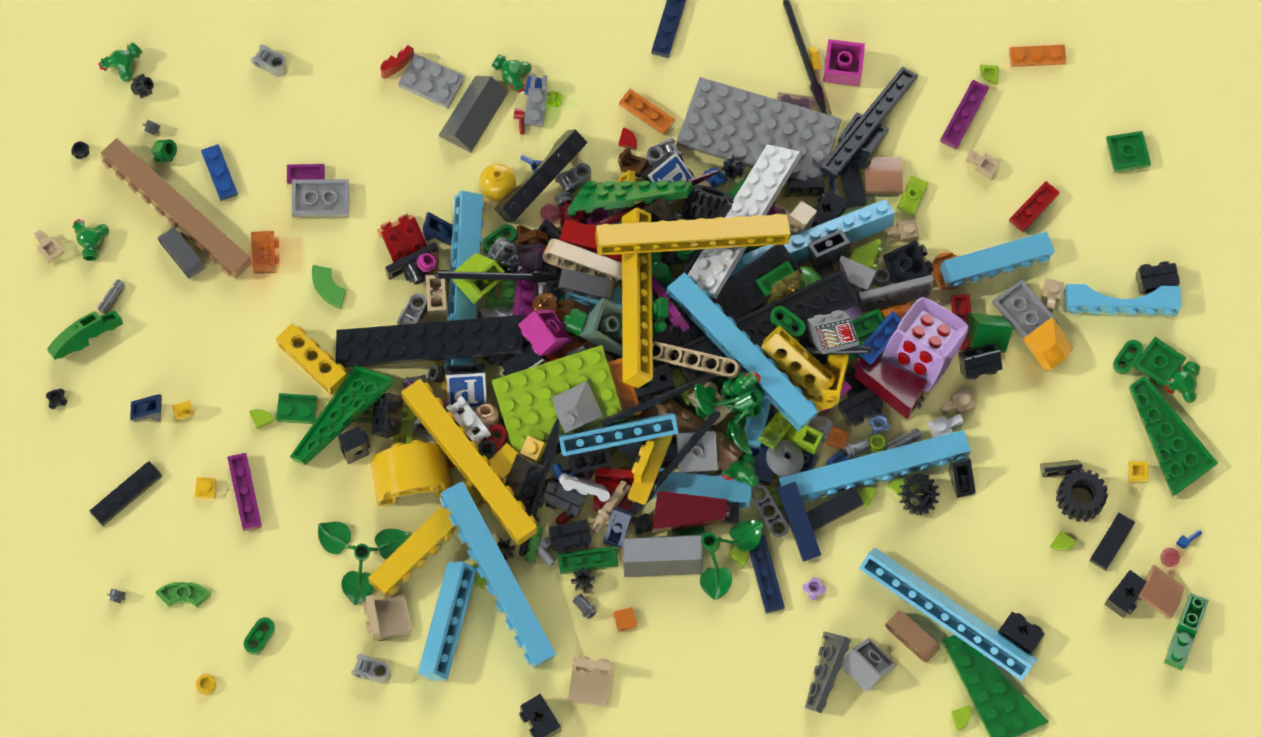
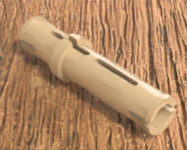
M620 482L604 507L598 510L597 517L589 526L590 531L594 530L593 533L599 535L606 522L610 521L614 506L618 507L631 489L629 484L625 486L626 482Z

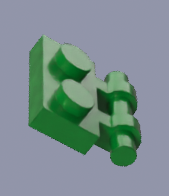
M660 297L652 301V337L664 332L667 327L665 318L668 317V298Z

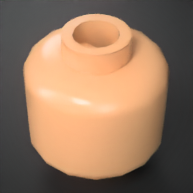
M482 404L475 410V414L487 429L493 425L500 424L499 411L496 406Z

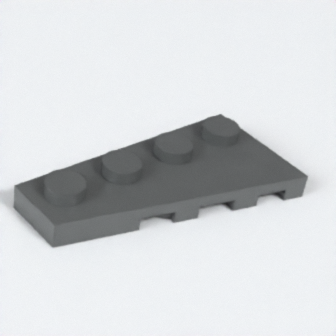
M825 631L822 636L825 639L824 646L820 647L818 655L821 656L819 665L815 666L813 672L816 677L815 682H812L805 705V708L818 713H822L827 704L828 696L834 687V681L841 669L842 661L851 641L847 637Z

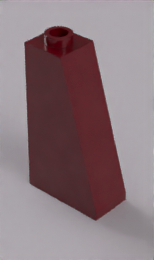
M858 357L853 367L856 369L854 374L856 379L904 418H910L925 392L927 381L879 358H876L872 364H869L863 358Z
M657 491L652 533L724 523L725 517H729L730 506L727 505V499Z

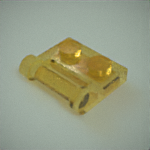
M797 270L774 283L771 288V297L768 298L766 304L768 305L797 291L802 278L801 273Z

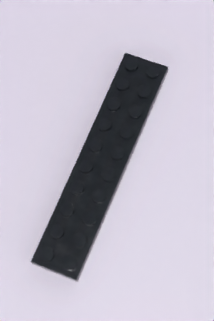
M783 244L774 245L727 280L717 298L710 297L709 299L714 304L718 303L727 317L736 320L750 313L780 290L778 289L765 297L755 280L788 260L797 276L803 272ZM683 313L682 317L689 325V329L683 332L680 326L675 327L671 322L667 325L664 332L652 337V342L680 347L705 335V333ZM655 347L653 349V356H658L660 354V347ZM671 353V357H670V358H671L672 361H674L675 359H674V357H673V355H672V353ZM653 360V368L667 364ZM669 364L671 372L678 367Z
M840 270L734 321L737 324L736 327L740 331H745L749 335L750 341L761 348L763 340L777 328L770 321L771 311L777 306H783L804 322L805 330H807V319L814 318L816 315L831 314L836 310L845 312L859 305L860 302L844 272ZM776 315L778 320L783 319L781 315ZM791 327L792 331H798L797 327ZM706 334L680 346L681 348L728 358ZM678 351L672 352L675 360L679 357ZM693 355L689 359L690 365H694L698 361L697 355ZM712 359L708 362L709 369L716 367V360ZM678 366L686 382L706 374V372Z
M523 315L340 329L336 330L335 363L348 368L524 354V336L521 333V328L518 326L524 320Z

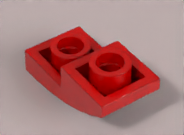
M407 45L404 50L401 49L397 58L391 55L388 60L385 59L380 66L381 77L384 79L403 69L412 60L414 48Z

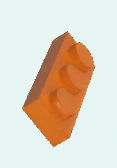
M1065 44L1009 48L1011 67L1066 64Z
M631 89L619 101V106L662 135H665L675 122L672 116Z
M623 358L608 362L622 409L625 410L639 404L634 387L623 383ZM640 411V412L635 413V414H633V415H631V416L641 414L642 412Z

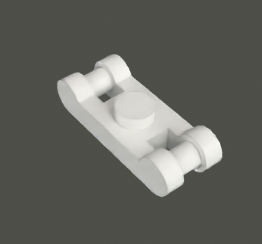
M460 396L457 398V402L453 405H448L446 408L453 414L459 426L464 428L469 439L474 441L476 445H479L480 441L485 437L491 436V433L465 399ZM463 407L465 412L459 415L457 411ZM479 428L480 432L474 435L473 431Z
M566 473L561 474L559 477V482L566 491L576 489L577 492L583 495H588V493L596 495L603 502L610 498L609 492L602 484Z

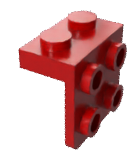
M403 214L397 217V221L393 223L391 221L385 222L380 225L381 228L377 229L379 237L383 238L393 263L427 246L417 220L411 214Z
M608 466L596 469L595 482L604 485L610 497L621 481L626 482L625 486L629 484L632 487L634 473H632L630 468L620 467L619 469H612ZM630 490L618 505L619 508L627 511L631 509L633 502L628 499ZM594 495L593 510L598 512L607 501H600L598 496Z

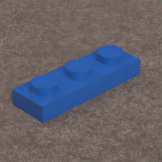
M219 144L202 149V156L220 201L237 196V189Z
M893 311L861 345L870 346L872 349L869 354H859L869 364H872L883 352L902 320Z

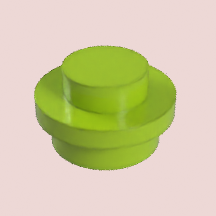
M879 434L872 435L868 439L870 451L873 453L884 451L887 444L886 439Z

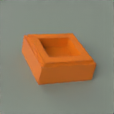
M833 426L825 445L843 451L850 432Z
M632 607L613 612L618 632L637 627Z

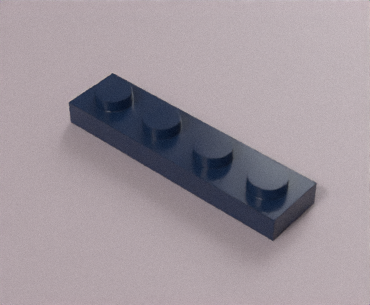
M687 0L666 1L651 54L665 58L670 57Z

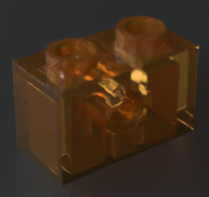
M274 231L251 232L253 273H277L276 266H280V257L276 255V249H279V237H275Z

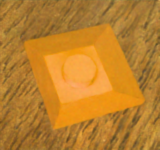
M1053 317L1023 338V341L1043 370L1055 368L1073 350L1072 345Z

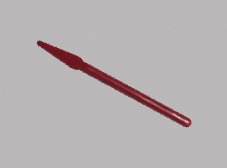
M718 170L689 179L686 182H692L693 185H697L717 174ZM642 201L635 206H631L599 221L597 225H610L621 220L624 215L636 207L642 209L652 203L645 204V201Z

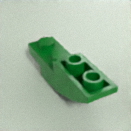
M115 310L99 316L94 311L75 321L62 331L48 346L47 351L54 360L64 358L75 351H81L85 347L90 346L88 339L98 337L104 332L115 330L123 325L122 318Z
M1190 593L1164 660L1165 664L1181 671L1183 670L1209 600Z

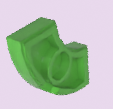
M313 265L312 280L316 291L325 302L342 309L346 289L339 287L333 281L331 268Z
M173 582L159 588L155 592L168 607L176 603L185 602L197 608L212 595L206 588L193 582Z

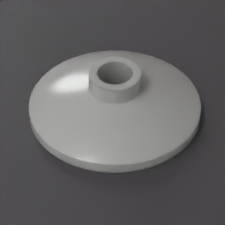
M781 440L774 451L768 448L766 461L769 468L775 474L785 477L797 474L802 469L804 456L796 444L788 440ZM784 454H788L790 459H787Z

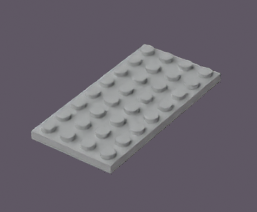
M699 77L676 145L724 160L725 158L730 160L732 155L737 158H742L741 162L751 168L754 167L767 144L800 151L801 158L789 178L796 181L822 180L824 173L820 171V167L830 156L841 124V118Z

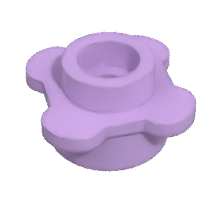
M813 577L808 584H804L802 587L803 591L808 593L811 600H816L817 596L824 594L826 591L825 586H822V583L816 577Z

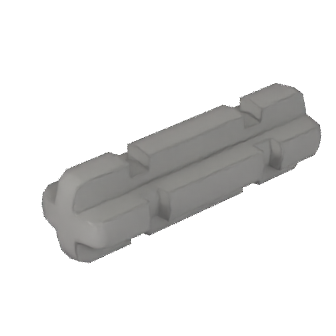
M119 279L115 280L113 287H110L104 296L103 302L101 301L97 306L101 313L106 314L108 312L109 306L113 305L120 294L119 291L124 289L125 283Z
M915 428L910 433L907 432L894 441L888 442L886 449L908 445L913 440L920 439L922 434L918 428Z

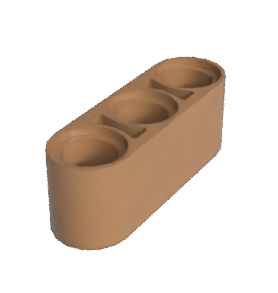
M900 610L885 623L887 630L925 663L941 649L931 636Z

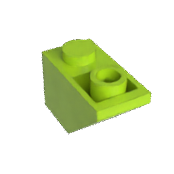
M876 239L854 249L850 260L876 270L877 264L874 263L875 259L880 258L883 250L880 247L881 240Z
M792 425L782 440L791 441L802 451L815 455L823 440L824 433L807 425L798 431Z

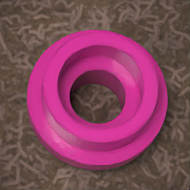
M425 253L417 258V265L421 270L430 272L435 268L436 261L433 255Z

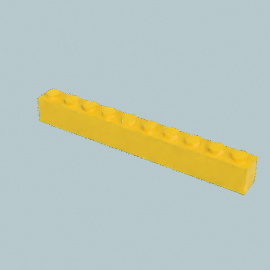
M637 207L622 217V223L651 222V214ZM652 252L622 254L623 383L636 388L643 386L653 379Z
M773 214L750 217L736 216L733 218L717 217L715 219L662 220L659 222L621 223L614 225L602 224L596 226L595 238L598 255L788 244L790 228L787 214Z
M419 379L401 391L402 399L514 542L519 546L535 535L538 525L532 515H527L524 504L520 500L516 501L513 497L514 492L508 485L505 487L501 482L503 480L501 475L496 470L493 471L490 468L491 464L487 457H482L479 454V448L476 443L468 440L466 437L468 435L464 428L457 426L453 414L450 411L446 412L443 408L442 400L439 397H434L430 385L427 382L423 383Z
M508 443L489 460L490 468L493 471L496 470L503 479L501 482L504 485L506 484L516 454H519ZM466 482L465 486L480 512L484 502L471 485ZM441 506L368 577L369 583L385 598L389 595L393 596L399 590L398 586L402 582L409 581L413 576V572L417 568H422L431 554L435 555L445 541L448 542L454 537V532L458 527L452 525L449 519L451 514L448 509H444Z

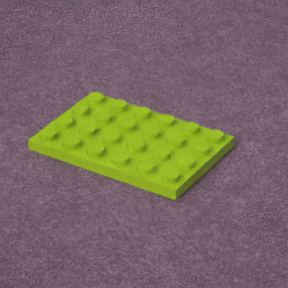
M603 345L492 380L512 448L517 453L521 452L528 435L545 443L547 442L554 423L558 418L552 397L588 381L604 417L572 432L603 427L600 420L623 411ZM560 423L558 435L567 434Z

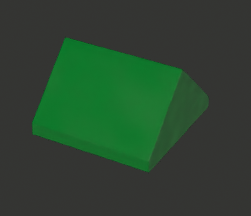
M969 312L970 349L995 343L1001 353H1005L1014 327L1003 316Z

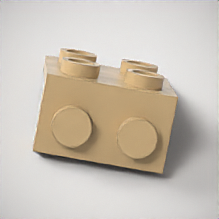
M373 595L365 596L366 603H362L364 615H369L370 622H366L368 634L372 633L373 640L408 634L412 631L404 595L374 600Z
M587 656L574 657L568 700L573 703L601 707L607 706L613 663H610L607 659H598L596 661L590 660Z

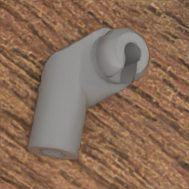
M543 537L538 545L537 554L551 567L556 562V559L550 554L551 540L548 537Z

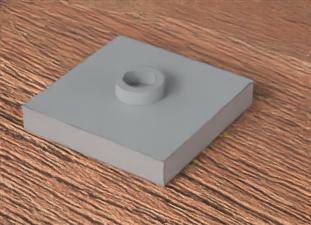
M708 431L679 463V472L718 470L716 431ZM696 432L677 434L678 452Z

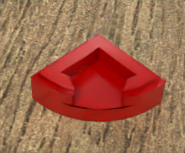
M623 127L618 143L619 147H629L632 150H637V139L632 131Z

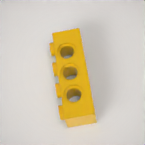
M291 323L276 337L277 346L330 395L347 378L346 369L341 364L337 365L332 361L333 357L327 351L323 352L313 338L309 339L306 336V332L300 326L296 327ZM297 343L304 344V346L301 348L295 347ZM311 355L317 356V359L313 361L309 360L308 358ZM324 368L331 369L328 373L321 372Z
M778 326L763 340L761 346L763 353L774 359L779 368L786 370L795 382L800 383L809 395H813L818 399L821 396V389L828 390L833 385L836 376L781 326ZM779 349H785L787 352L783 353ZM797 361L801 365H795L793 362ZM812 374L815 378H810L807 375Z

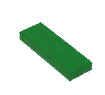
M616 546L557 554L560 574L573 573L574 571L580 572L581 567H583L584 571L618 567Z

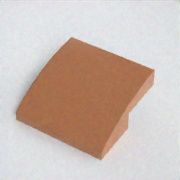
M871 157L870 165L864 169L865 194H903L901 157Z
M1152 565L1144 579L1147 582L1138 597L1166 618L1171 619L1182 598L1184 586L1157 566Z

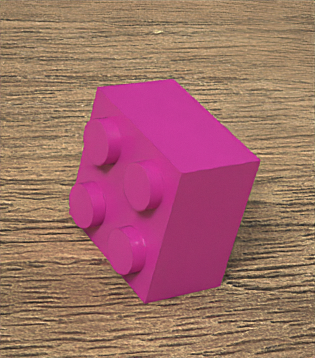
M828 39L823 82L860 86L865 43Z
M552 309L535 310L518 324L522 335L530 341L532 349L539 356L558 354L573 341V338L568 331L564 330V326Z

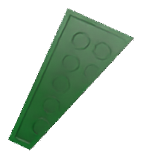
M664 180L659 182L589 181L584 184L569 206L568 214L569 216L576 215L575 211L580 210L590 213L600 207H603L604 210L635 206V202L645 201V204H649L659 198H665L667 201L688 198L693 190V184L683 180L676 182Z
M355 366L289 457L295 462L307 465L393 386L396 381L392 377Z
M1145 375L1129 386L1130 393L1172 497H1174L1217 466L1218 462Z
M956 635L942 640L989 737H1018L1049 722L982 653Z

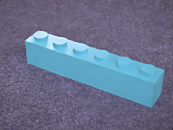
M1046 231L944 260L939 268L946 286L957 288L968 281L975 283L980 281L982 277H995L999 275V272L1005 271V273H1009L1020 266L1027 268L1033 265L1034 262H1047L1055 251Z
M668 413L558 436L562 455L567 456L678 434L675 414Z
M665 468L659 470L657 477ZM672 472L655 491L654 498H657V491L727 499V503L739 504V507L749 508L752 487L736 480H725L722 475L710 476L708 473Z
M449 562L446 566L418 670L419 675L431 681L448 680L477 571L475 567L465 562Z

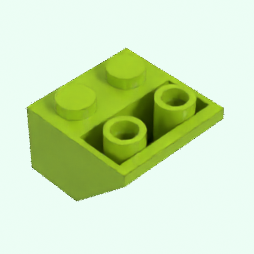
M475 253L454 270L455 272L505 273L495 260ZM452 279L473 304L502 281Z

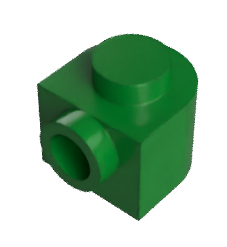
M171 139L157 140L150 153L154 155L153 159L159 163L172 162L177 152V146Z
M571 309L570 314H566L563 319L562 325L565 326L564 330L579 335L587 314L579 309Z

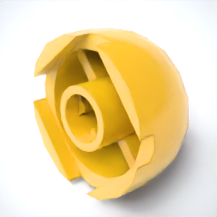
M501 163L491 164L481 173L479 179L480 191L488 200L500 202L517 187L516 176L507 165Z

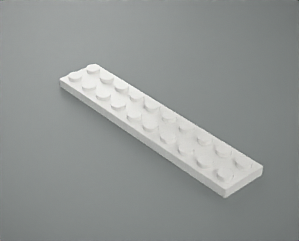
M767 144L735 196L732 208L725 218L755 215L766 216L800 160V151ZM747 247L703 249L687 276H692L697 282V286L701 290L704 289L710 297L717 298Z

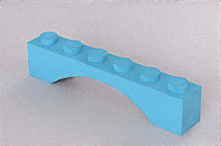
M1067 284L1064 289L1065 312H1070L1071 314L1089 312L1092 315L1108 313L1109 315H1117L1119 313L1137 315L1141 313L1148 316L1157 314L1174 316L1181 309L1180 286H1160L1154 292L1142 297L1119 299L1102 295L1086 284Z

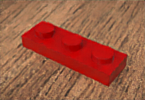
M1045 181L1014 213L1009 222L1024 233L1059 196L1060 192Z
M970 294L951 295V312L968 325V313H971ZM969 325L966 337L958 351L970 350Z

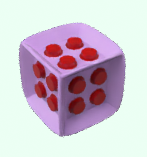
M921 297L911 306L899 323L897 330L891 336L882 354L881 360L927 381L925 391L928 392L942 377L952 358L961 347L968 332V325L960 317L941 305Z

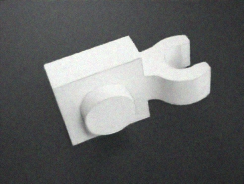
M960 414L947 420L946 416H942L928 422L927 426L934 438L953 433L952 428L961 426L963 419Z

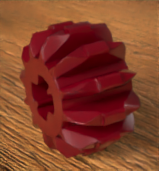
M567 202L564 203V207L559 208L560 214L557 215V218L561 220V227L564 225L565 220L570 219L578 220L580 223L588 225L589 213H586L585 210L575 211L576 216H569L568 208L570 205Z

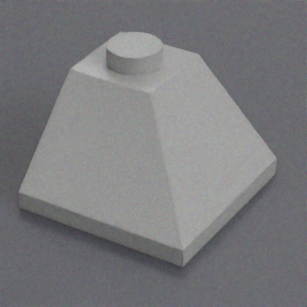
M588 381L552 397L557 416L565 433H570L604 417Z

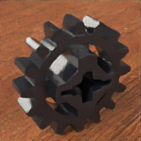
M922 473L909 475V479H903L905 485L899 486L902 492L898 493V496H902L899 503L905 504L903 509L909 510V514L916 513V515H922V513L929 514V510H934L933 503H939L935 498L940 496V493L935 491L939 486L933 485L935 480L929 479V475L922 476ZM920 492V493H923L924 495L918 496V495H914V494Z

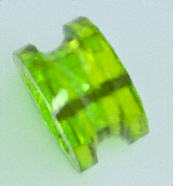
M549 91L546 104L552 107H560L564 96L559 92Z

